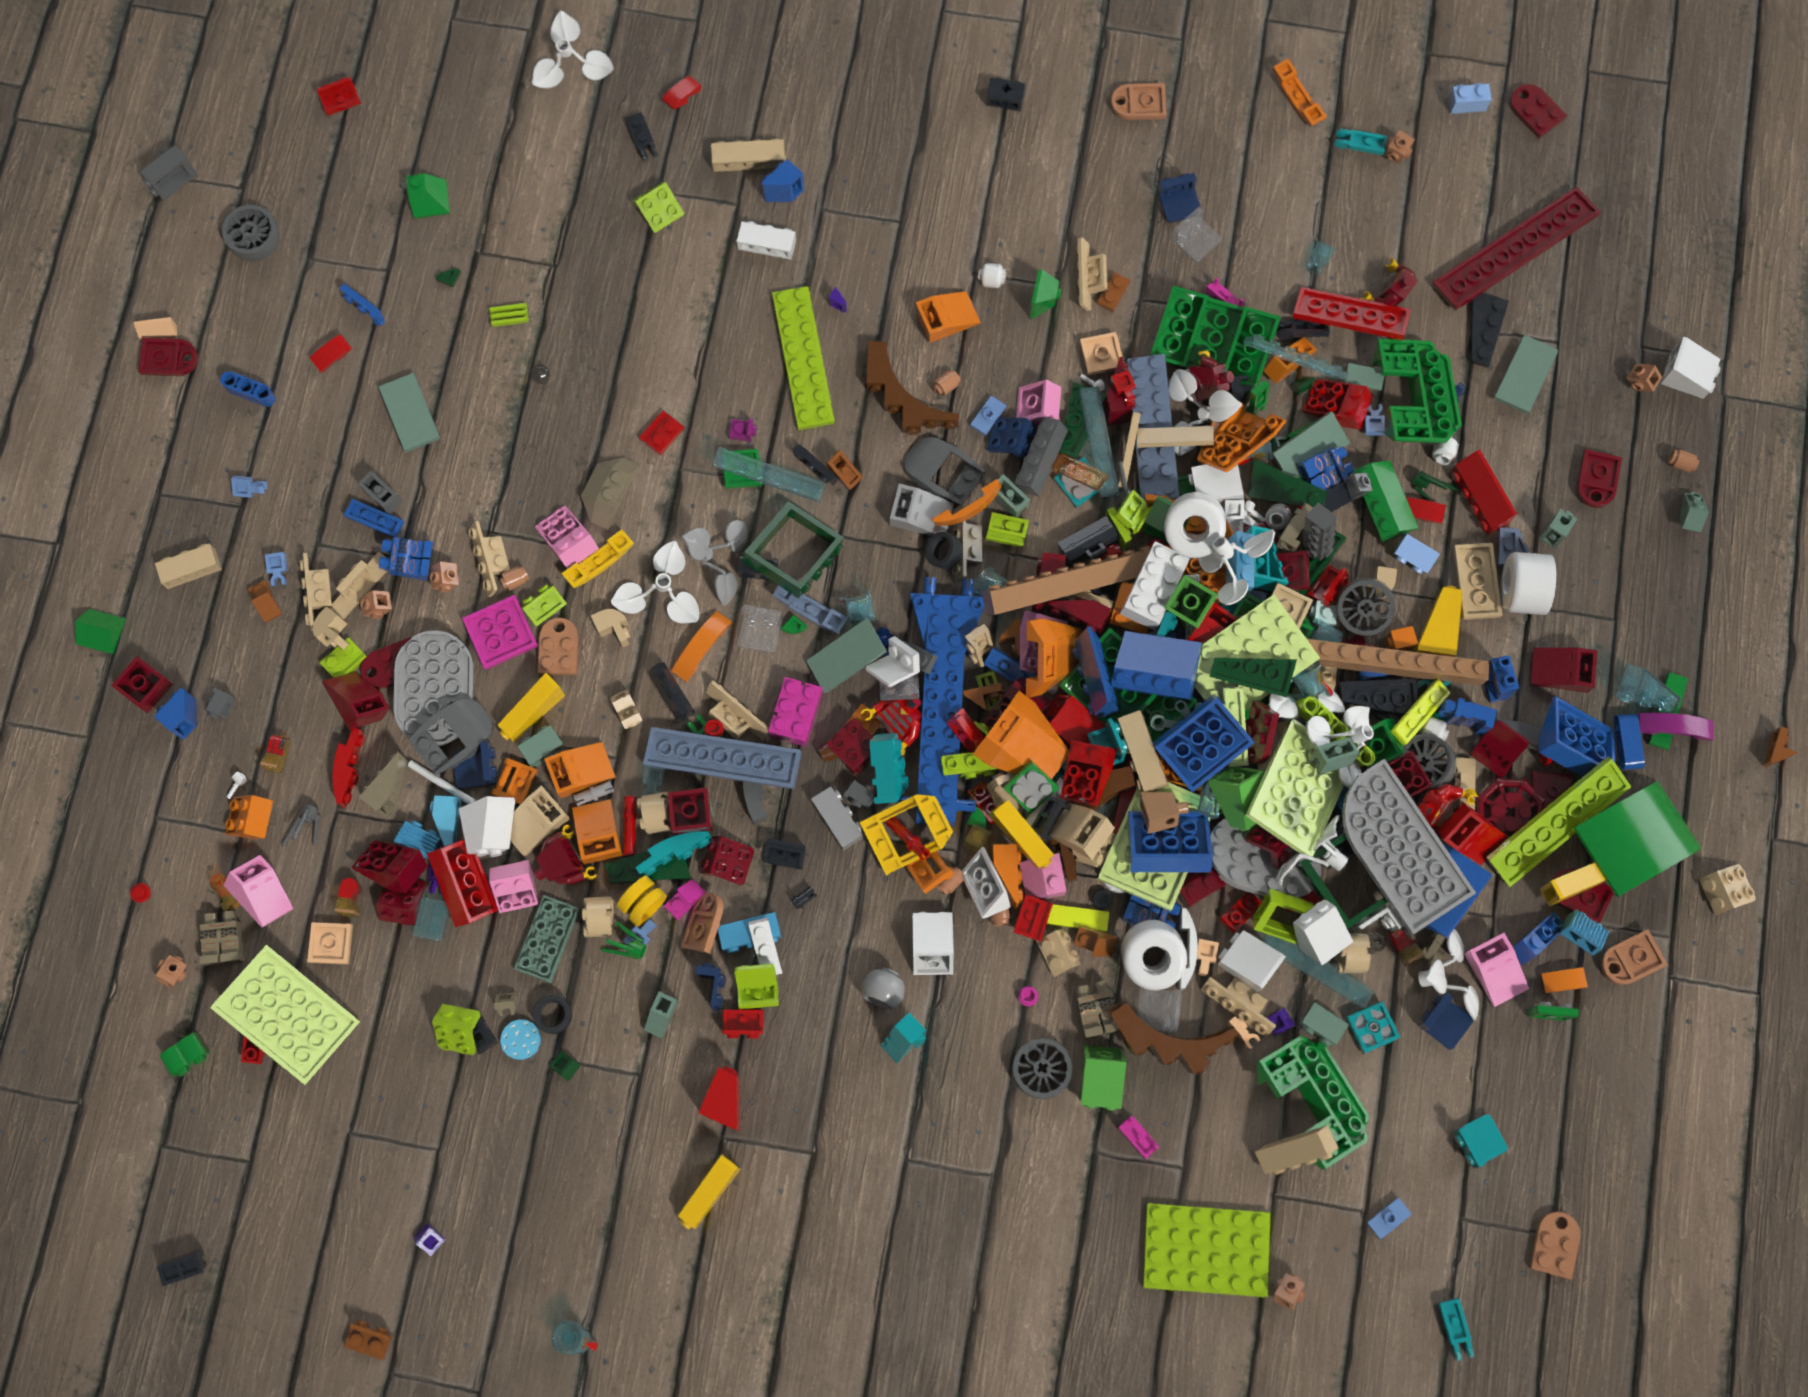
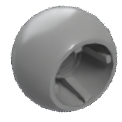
M874 969L863 980L862 996L877 1006L892 1010L903 1000L905 993L904 982L898 978L899 974L891 969Z

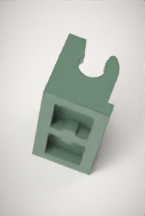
M1348 363L1345 368L1343 383L1367 386L1370 389L1381 391L1384 376H1381L1380 369Z

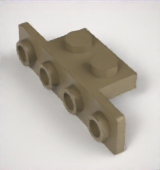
M961 505L953 509L952 515L962 510L966 506ZM966 520L953 524L952 534L959 538L962 543L961 558L952 568L954 582L966 578V562L982 563V526L968 524Z

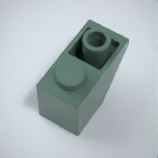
M1684 492L1680 513L1681 526L1683 529L1701 532L1709 514L1704 497L1696 492H1691V494Z
M658 992L650 1009L644 1031L663 1039L679 1005V1001Z

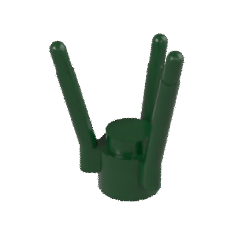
M1421 470L1412 482L1416 485L1414 490L1418 491L1427 501H1432V499L1422 488L1427 489L1431 483L1445 490L1449 488L1457 492L1460 491L1459 488L1431 477Z

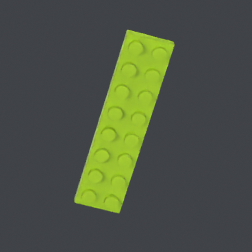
M809 287L772 292L798 430L835 424Z
M1610 757L1605 758L1486 858L1504 883L1511 887L1576 833L1573 829L1574 827L1601 813L1630 789V784L1613 759Z

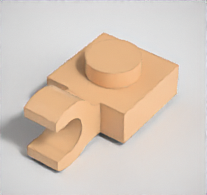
M1198 940L1197 960L1201 961L1198 975L1206 976L1209 970V963L1216 962L1218 942Z
M1233 1017L1226 1023L1228 1026L1236 1028L1239 1033L1237 1037L1241 1038L1246 1048H1252V1045L1249 1043L1250 1038L1255 1039L1257 1043L1260 1041L1258 1035L1248 1033L1247 1025L1241 1018Z

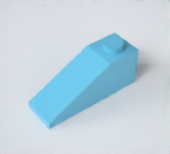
M434 796V801H431L430 812L444 846L457 842L460 821L459 808H461L462 801L458 797Z

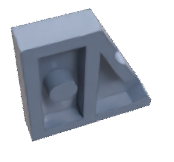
M1501 527L1498 529L1497 566H1504L1507 557L1513 552L1528 553L1529 548L1523 541V536L1519 529Z

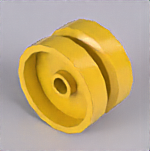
M647 875L637 880L623 894L616 905L623 914L630 913L629 919L636 926L646 922L661 907L667 897L660 888L653 889L655 883Z

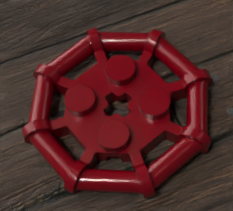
M1499 777L1495 778L1493 783L1477 795L1478 797H1475L1477 800L1476 812L1484 817V804L1489 805L1490 814L1489 818L1486 819L1489 822L1491 821L1502 832L1516 833L1531 820V807L1537 806L1536 815L1544 810L1546 800L1533 789L1526 779H1500ZM1503 787L1519 788L1517 793L1505 792ZM1498 789L1500 795L1493 801L1488 800L1487 798ZM1523 789L1535 802L1528 803L1521 795ZM1507 807L1509 809L1513 808L1515 810L1514 817H1507L1505 815L1507 813V811L1505 810Z

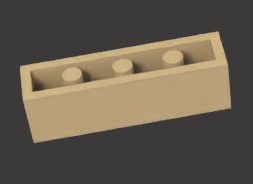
M774 138L763 141L756 139L745 142L741 140L735 142L719 141L711 143L714 172L774 169L779 163L785 161L784 139Z
M1139 710L1118 718L1120 723L1118 724L1119 734L1125 737L1128 749L1126 753H1130L1133 759L1130 761L1133 772L1137 771L1139 779L1136 781L1140 791L1155 792L1168 787L1166 776L1143 713Z
M1328 1125L1266 1144L1255 1151V1154L1265 1175L1272 1172L1274 1175L1284 1172L1286 1168L1294 1170L1300 1167L1302 1163H1305L1306 1166L1316 1162L1318 1158L1321 1161L1329 1159L1333 1156L1332 1152L1338 1149V1146Z

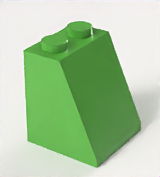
M1184 575L1164 609L1194 627L1199 628L1218 594Z
M1231 767L1208 780L1209 786L1230 827L1246 831L1257 824L1245 815L1264 776V771Z
M1084 1045L1080 1093L1081 1105L1087 1108L1104 1107L1107 1110L1122 1108L1126 1072L1124 1049Z

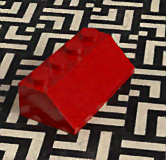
M1476 450L1453 467L1451 470L1452 479L1455 483H1458L1461 488V495L1469 502L1471 512L1477 516L1479 526L1486 532L1487 536L1498 531L1500 527H1507L1515 518L1517 512L1481 450Z
M465 839L427 853L455 927L470 924L498 911L479 857L476 854L467 853Z

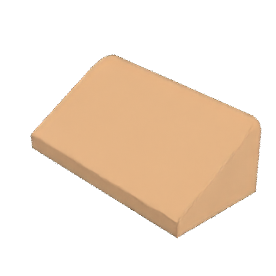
M171 317L134 322V327L140 341L143 338L168 339L177 337V325Z

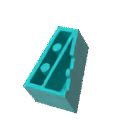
M1252 525L1245 533L1256 536L1270 529ZM1274 540L1272 546L1265 554L1254 558L1255 589L1273 592L1278 583L1283 586L1289 583L1287 577L1284 578L1281 569L1283 567L1282 563L1278 561Z
M897 733L877 734L869 741L871 766H875L876 779H872L873 785L877 786V797H874V804L896 803L909 786V780L905 776L904 771L905 760L901 755L902 743L898 739Z
M909 1012L894 1026L889 1033L890 1037L885 1039L881 1047L898 1063L914 1047L918 1049L926 1041V1029Z

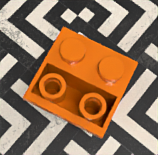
M254 795L233 797L229 805L230 814L225 824V835L249 839H265L273 800Z

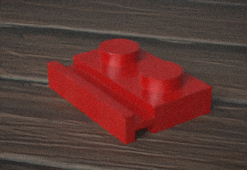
M663 410L641 434L639 439L661 456L685 428Z
M1025 895L1013 933L1041 942L1053 903Z

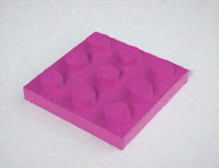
M515 595L462 618L485 670L538 647Z

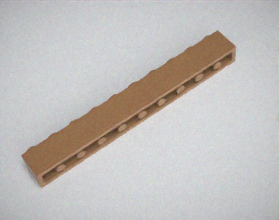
M1140 547L1137 552H1134V550L1124 551L1121 556H1118V554L1106 556L1107 559L1102 561L1101 558L1092 559L1090 564L1086 565L1084 562L1077 563L1071 569L1061 567L1056 569L1057 572L1051 573V571L1039 573L1040 577L1034 578V575L1026 576L1020 582H1017V580L1005 582L1006 585L1001 587L1000 584L988 586L989 590L982 591L986 614L996 615L1137 578L1151 547Z
M1307 639L1320 657L1311 665L1430 680L1439 679L1440 681L1479 686L1489 679V661Z

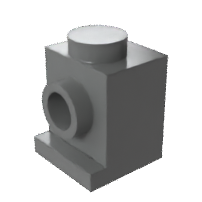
M213 687L212 692H214V695L207 702V716L218 720V718L226 720L236 699Z
M855 780L843 795L845 801L851 799L850 803L858 809L862 807L869 810L874 803V793Z

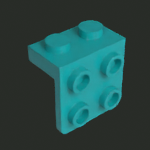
M1108 718L1105 728L1088 733L1087 738L1090 744L1116 749L1114 767L1123 764L1128 749L1125 740L1120 739L1118 734L1120 729L1117 722H1113L1112 718Z
M1489 1114L1483 1115L1453 1131L1457 1144L1462 1147L1465 1153L1466 1161L1473 1168L1485 1165L1487 1161L1508 1150L1507 1144Z

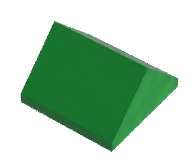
M88 609L75 621L76 645L113 654L126 619Z

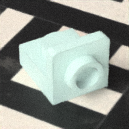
M1317 600L1314 606L1311 605L1309 616L1312 617V623L1335 627L1337 606L1329 605L1326 607L1321 604V601Z

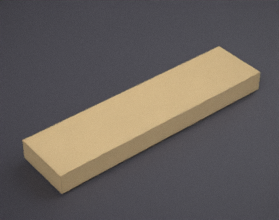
M1137 412L1132 413L1122 462L1126 482L1141 415ZM1121 474L1119 477L1118 488H1123Z
M1214 426L1141 428L1137 430V448L1214 445Z

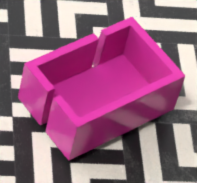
M785 677L774 711L775 715L772 717L768 730L769 736L807 747L823 695L822 687L805 683V686H803L802 681Z

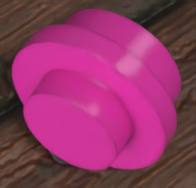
M1026 986L1020 990L1018 999L1024 1006H1033L1038 1000V992L1033 987Z

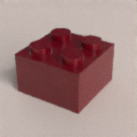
M136 656L111 686L148 714L173 683Z
M707 788L667 793L671 832L674 836L696 831H713L710 795Z

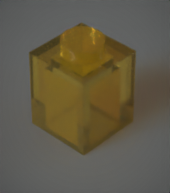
M973 824L964 841V845L978 852L981 847L986 846L991 837V832Z

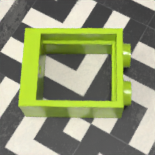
M1270 888L1253 915L1254 930L1298 944L1294 927L1269 918L1277 905L1303 915L1314 907V903Z

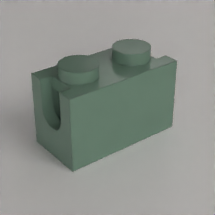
M1003 474L998 479L1002 487L994 499L1010 515L1018 518L1023 509L1027 510L1029 508L1030 499Z
M1560 509L1550 520L1539 539L1555 549L1567 536L1577 518L1571 512Z
M551 725L541 727L537 734L524 738L520 742L521 744L518 745L523 756L533 768L545 762V758L555 755L566 748Z
M1351 737L1317 746L1309 760L1311 763H1316V772L1318 775L1352 765L1360 752Z
M1315 1002L1310 1005L1299 1023L1305 1033L1311 1036L1313 1034L1320 1038L1319 1041L1327 1047L1337 1045L1349 1024Z

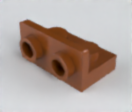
M362 1320L350 1323L349 1328L351 1329L344 1347L380 1360H385L393 1335L388 1334L389 1330L378 1326L376 1329L368 1327L369 1323Z

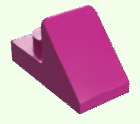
M693 879L678 888V893L664 905L678 921L706 893Z

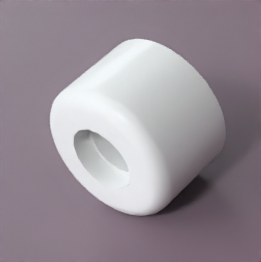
M1201 492L1184 494L1177 498L1167 511L1164 523L1165 537L1171 548L1182 556L1189 558L1207 556L1215 551L1212 547L1214 540L1225 536V512L1221 504L1208 494ZM1191 516H1200L1206 521L1207 529L1200 535L1188 533L1183 526L1185 520Z
M1511 553L1505 561L1501 578V602L1504 609L1511 613L1547 615L1551 609L1556 588V564L1554 557L1550 554Z
M1158 920L1143 921L1134 925L1123 938L1121 957L1124 968L1129 978L1138 986L1148 990H1163L1174 985L1182 977L1187 965V953L1180 935L1169 924ZM1153 946L1162 948L1165 951V955L1159 964L1149 966L1143 962V954L1148 948Z

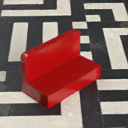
M963 708L959 709L946 722L969 753L974 752L985 738Z

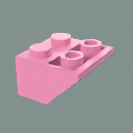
M529 860L490 868L489 882L499 913L538 905L534 876Z

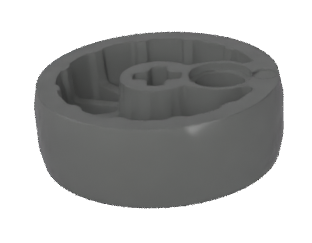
M257 205L238 207L226 217L223 223L222 235L226 246L235 256L242 260H262L271 255L279 244L280 229L273 215L263 207ZM255 216L253 222H250L249 217ZM246 218V222L242 224L240 221ZM239 225L241 228L235 229L234 227ZM242 237V240L237 242V238Z
M1364 577L1351 581L1342 589L1337 600V614L1340 622L1350 632L1362 636L1375 635L1385 630L1392 622L1396 611V603L1392 591L1385 583L1375 578ZM1365 585L1373 586L1368 597L1366 596ZM1362 586L1363 597L1355 590L1356 587ZM1376 588H1379L1383 591L1372 599L1373 593ZM1350 591H1353V593L1357 596L1359 600H1355L1346 595ZM1385 595L1388 597L1389 601H1385L1380 598ZM1347 600L1357 605L1343 607V601ZM1365 603H1369V606L1371 607L1368 608L1367 611H1364V608L1361 607L1364 606ZM1383 604L1387 609L1383 613H1377L1375 608L1377 605ZM1357 609L1349 617H1346L1344 614L1346 610ZM1360 614L1357 624L1353 625L1350 620ZM1363 616L1366 617L1367 628L1359 627ZM1369 616L1374 618L1378 623L1377 626L1370 627ZM1386 617L1382 622L1378 619Z
M1419 734L1413 736L1407 745H1403V755L1416 748L1419 754L1416 758L1426 775L1433 774L1431 778L1432 786L1420 793L1427 794L1430 790L1440 788L1451 782L1456 772V757L1454 751L1445 740L1431 734ZM1434 743V746L1429 751V744ZM1421 744H1424V751H1423V753L1421 752V750H1420V748H1419V746H1420ZM1439 747L1444 748V751L1434 755ZM1447 755V761H1436ZM1437 766H1447L1445 772L1437 769Z
M1036 1038L1026 1042L1018 1049L1012 1062V1076L1015 1084L1025 1095L1034 1099L1046 1100L1058 1096L1066 1089L1072 1077L1073 1066L1069 1053L1061 1044L1052 1039ZM1036 1045H1044L1043 1054ZM1050 1046L1056 1051L1046 1060L1047 1047ZM1032 1050L1039 1053V1060L1035 1062L1028 1058V1053ZM1057 1053H1060L1063 1060L1051 1064L1050 1061ZM1022 1055H1024L1025 1061L1028 1064L1019 1062ZM1065 1063L1066 1072L1052 1069L1054 1066ZM1038 1064L1047 1066L1045 1074L1037 1071L1039 1068ZM1018 1066L1030 1068L1032 1071L1020 1075L1018 1073ZM1051 1073L1064 1075L1063 1082L1060 1083ZM1034 1074L1029 1083L1024 1085L1020 1078ZM1047 1077L1059 1086L1054 1091L1051 1090ZM1038 1078L1036 1092L1030 1090L1028 1087ZM1042 1079H1044L1048 1093L1039 1092Z

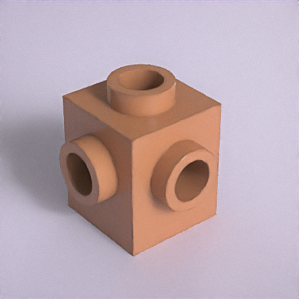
M1399 130L1394 139L1390 138L1387 142L1385 156L1391 161L1401 164L1404 158L1407 160L1413 151L1411 147L1415 139Z
M1635 364L1627 379L1636 391L1654 392L1662 376L1655 365Z
M438 562L430 567L432 589L447 593L459 585V576L457 575V565L455 563Z
M372 590L360 599L363 617L380 619L392 610L390 595L387 591Z
M170 955L166 960L162 959L156 968L159 971L155 976V980L173 990L177 982L182 983L188 973L185 971L187 967L184 964L185 961L178 956L172 957Z
M1286 1273L1283 1279H1278L1274 1287L1276 1290L1274 1302L1293 1311L1297 1302L1301 1304L1306 1295L1304 1291L1305 1283L1298 1276Z

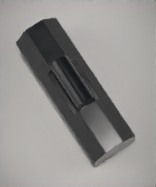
M1105 516L1058 542L1059 553L1066 555L1065 561L1070 566L1085 557L1089 560L1097 559L1108 553L1105 546L1118 540L1119 534L1109 518Z
M665 662L653 666L648 671V674L678 723L694 715L693 707Z

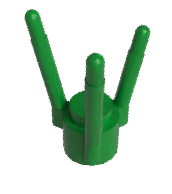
M616 921V925L631 936L634 941H629L627 945L606 939V943L625 949L626 952L602 948L601 951L631 957L635 960L641 959L647 948L646 944H643L644 939L636 936L627 927Z

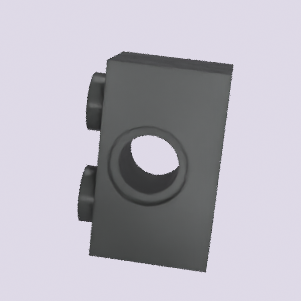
M372 471L358 483L363 492L387 514H391L402 503L399 496Z

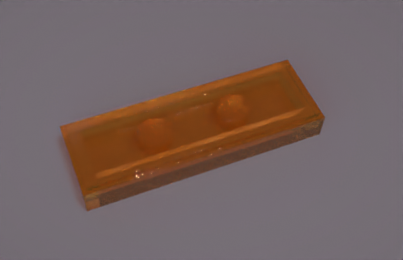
M1063 453L1051 466L1053 471L1095 491H1098L1109 478L1108 474Z

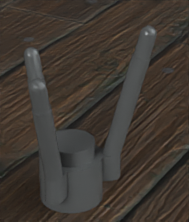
M1120 461L1119 470L1124 491L1120 492L1121 496L1110 476L1106 475L1118 505H1121L1128 493L1132 491L1128 490L1123 464ZM1134 473V474H1133V490H1134L1136 493H1137V473Z
M304 804L282 842V846L286 845L293 832L292 839L295 840L304 822L312 824V821H314L313 845H316L319 820L321 818V815H318V808Z

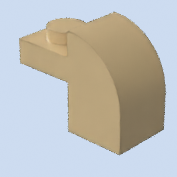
M1378 566L1374 572V578L1385 583L1390 590L1393 589L1396 583L1397 569ZM1365 585L1366 595L1370 594L1373 586ZM1362 586L1355 588L1359 594H1363ZM1376 588L1373 593L1372 599L1383 591L1379 588Z
M325 607L314 621V636L326 647L329 644L334 648L338 645L344 650L349 645L338 635L347 623L328 607Z
M605 609L591 615L601 637L615 631L622 647L629 645L627 638H630V635L625 627L629 624L621 612L614 609Z
M627 689L610 697L625 729L634 727L643 721Z

